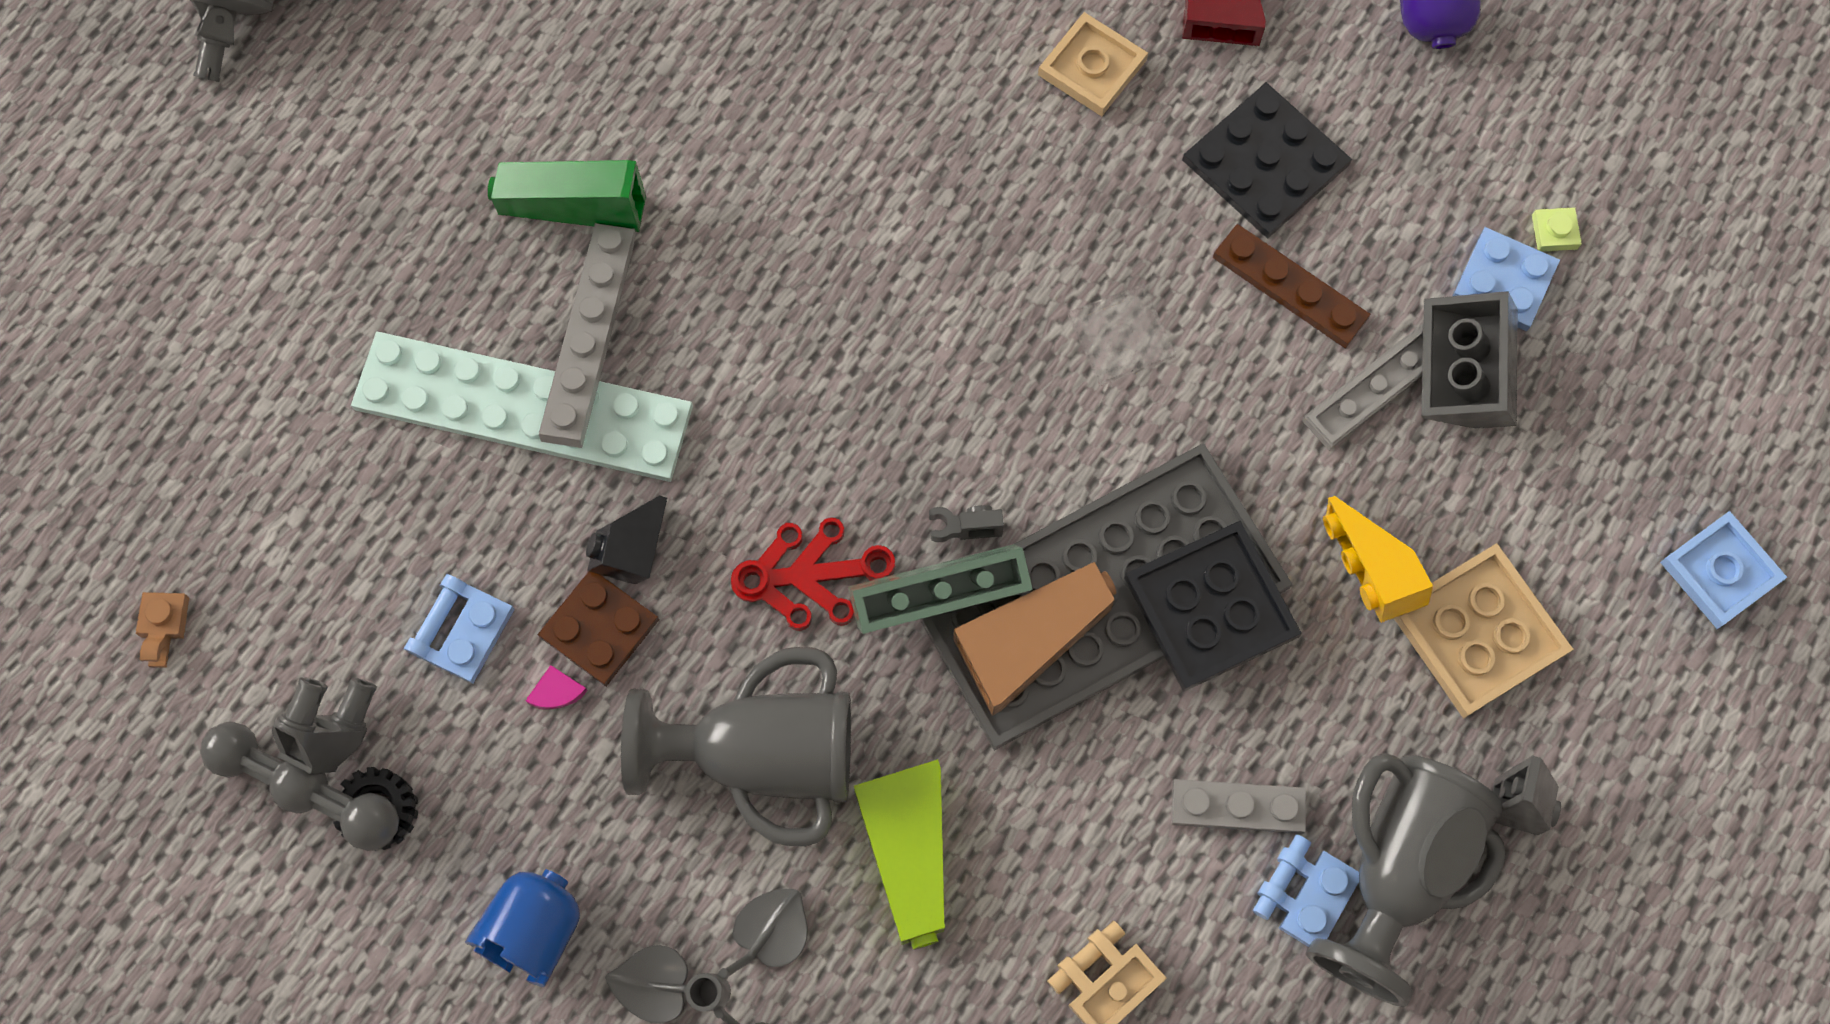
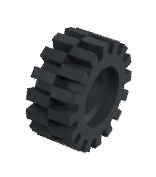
M367 767V772L365 773L360 770L352 773L354 779L351 781L344 779L340 785L344 787L342 792L355 799L362 794L383 793L395 805L399 816L398 830L393 839L381 847V849H390L391 844L395 842L400 844L405 840L402 836L406 832L411 833L414 828L411 825L413 818L417 819L419 812L415 809V804H418L417 796L413 794L412 790L414 789L410 784L388 769L382 768L378 770L375 767ZM334 821L335 828L342 832L340 822Z

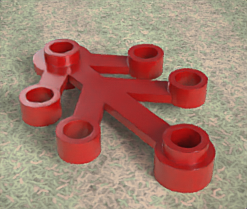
M830 517L820 523L818 534L790 567L774 569L786 551L796 549L803 540L802 531L795 523H785L779 527L777 538L758 560L744 561L733 570L731 587L735 595L743 601L757 602L763 600L786 618L790 628L802 631L807 629L812 622L810 609L801 603L794 604L775 588L792 585L827 611L830 615L829 617H831L830 620L834 624L843 626L853 620L854 610L852 603L847 599L836 597L818 582L866 576L867 579L872 581L892 576L895 571V557L887 547L876 545L868 548L861 559L816 564L831 545L839 543L844 537L842 522L837 518ZM828 525H836L840 531L837 536L830 538L824 534V529ZM787 530H794L797 532L798 537L794 542L787 543L782 539L783 533ZM880 559L886 563L887 567L883 572L876 573L870 568L871 563L874 560ZM750 575H756L760 578V584L755 588H748L744 584L745 579ZM839 605H844L850 611L846 618L839 619L834 616V609ZM795 611H804L807 614L806 621L801 624L794 623L791 620V616Z

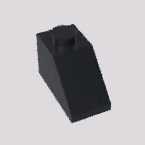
M659 495L600 528L596 533L594 532L586 548V557L590 558L587 571L631 584H638L649 579L667 498Z

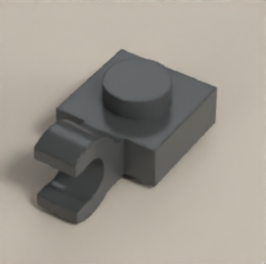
M978 505L968 508L967 512H961L960 516L953 515L950 510L944 507H935L929 510V520L941 519L946 523V527L943 530L931 531V541L945 542L952 538L967 540L1002 537L1003 535L1002 509L992 510L991 506Z

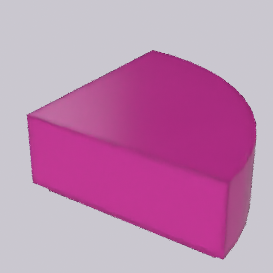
M550 665L525 701L539 709H557L576 703L588 690Z

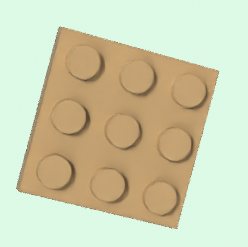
M1497 543L1432 582L1433 590L1428 606L1394 618L1463 719L1574 650Z

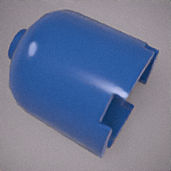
M547 869L544 870L542 875L533 872H519L509 877L501 885L465 943L472 947L476 946L474 951L496 966L510 973L515 965L529 974L526 979L527 982L545 987L580 919L579 906L574 896L565 890L568 881Z

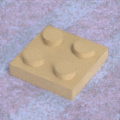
M1083 12L1039 66L1038 76L1102 117L1147 61L1148 52Z

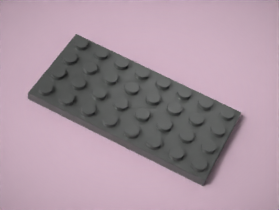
M1204 443L1014 543V545L1023 547L1033 590L920 619L994 751L1165 657L1124 579L1125 573L1235 522L1241 521L1280 594L1290 589L1292 582ZM1095 562L1100 573L1106 571L1109 574L1116 588L1117 594L1113 596L1115 601L1111 611L1001 712L992 716L953 640L954 629Z

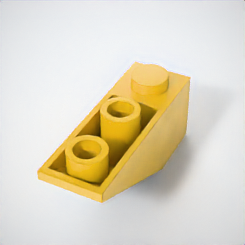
M1336 496L1329 497L1327 512L1323 516L1324 527L1332 540L1337 538L1343 550L1341 551V557L1347 572L1350 575L1355 574L1361 584L1360 595L1366 608L1369 611L1374 609L1382 623L1428 606L1433 585L1414 550Z

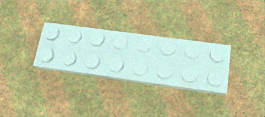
M378 331L375 333L351 403V407L355 411L668 482L672 481L693 405L690 401L599 381L583 447L541 442L539 430L555 371Z

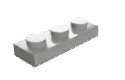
M1174 779L1172 781L1171 825L1303 834L1306 832V788Z

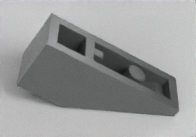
M1532 755L1495 778L1492 792L1500 798L1503 805V812L1496 819L1495 823L1534 835H1540L1557 824L1561 812V802L1556 800L1559 786L1542 758Z

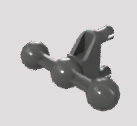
M300 677L287 712L282 713L281 716L276 718L272 729L273 737L280 751L278 758L284 760V762L259 750L255 734L246 725L230 721L221 723L208 730L202 739L200 754L204 766L213 774L230 778L246 773L269 785L273 802L284 811L296 814L308 812L313 808L340 822L344 839L355 848L366 851L380 849L388 844L397 833L399 816L395 805L384 796L373 793L362 794L354 799L329 786L325 774L336 772L338 766L362 744L367 732L364 718L374 692L377 689L375 684L363 679L351 678L338 712H334L332 715H317L318 708L328 686L312 678Z

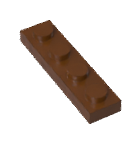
M1239 224L1235 225L1213 254V259L1345 349L1371 315Z

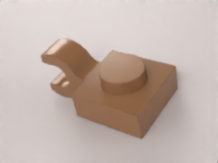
M142 592L136 634L141 638H146L141 646L140 660L149 661V667L167 668L171 638L184 639L189 597L185 593Z

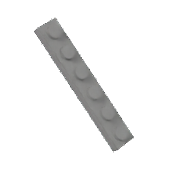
M595 223L539 430L541 442L583 447L636 238L635 229Z

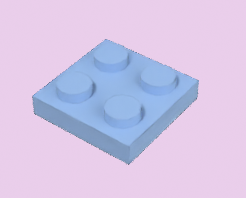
M1484 227L1452 296L1509 291L1518 309V328L1528 331L1560 259Z
M1730 511L1660 562L1716 629L1726 624L1787 578Z

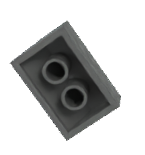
M1509 291L1424 299L1423 419L1469 428L1517 426L1518 309Z

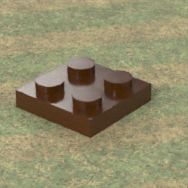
M588 571L537 635L607 687L657 624L659 618L602 575Z

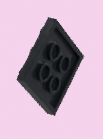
M1265 82L1184 153L1182 161L1268 239L1350 165L1352 158Z
M1241 521L1235 522L1125 573L1124 579L1183 692L1299 638L1302 634Z

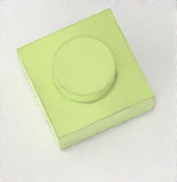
M1575 208L1540 209L1534 211L1532 220L1537 249L1539 251L1576 250L1581 246Z

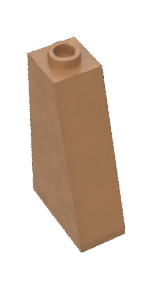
M1095 562L954 629L953 640L992 716L1001 712L1111 611L1115 601L1113 596L1117 594L1116 588L1109 574L1106 571L1100 573Z

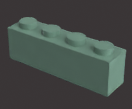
M1014 544L848 586L857 626L863 634L1033 590L1023 547Z

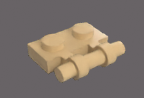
M1112 921L1102 931L1098 929L1087 938L1089 943L1072 959L1067 956L1057 965L1059 970L1047 980L1057 994H1061L1071 983L1081 992L1068 1006L1084 1024H1118L1167 979L1137 944L1131 947L1124 955L1117 950L1114 944L1125 935V932L1115 921ZM1102 956L1111 967L1092 983L1084 972Z

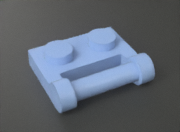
M446 574L440 584L443 588L417 635L415 638H409L404 650L473 684L515 609L512 605L480 591L452 575ZM458 596L468 600L440 651L431 648V643Z

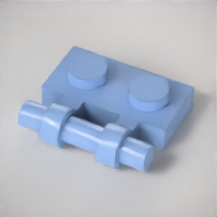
M1295 835L1289 848L1283 847L1277 858L1280 863L1270 881H1264L1258 891L1260 898L1253 912L1259 917L1269 920L1275 907L1285 911L1287 914L1279 929L1309 947L1316 938L1327 939L1359 883V872L1325 851L1321 852L1316 863L1313 865L1304 858L1311 846V842L1300 835ZM1296 872L1306 878L1294 899L1284 891Z

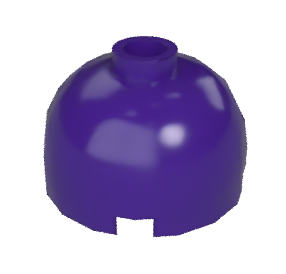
M1400 0L1403 24L1410 35L1417 40L1432 42V49L1456 46L1457 38L1467 35L1476 26L1481 13V0Z

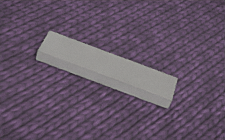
M1424 322L1303 417L1302 421L1329 451L1422 378Z

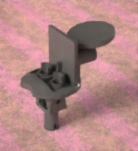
M190 0L201 18L194 34L201 43L193 76L205 79L207 68H209L208 80L220 82L219 77L225 47L229 48L230 45H234V21L236 14L250 16L272 12L273 0Z

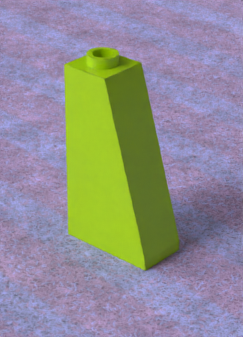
M938 759L853 786L901 945L911 942L913 950L937 943L938 938L936 934L944 932L945 928L941 767Z

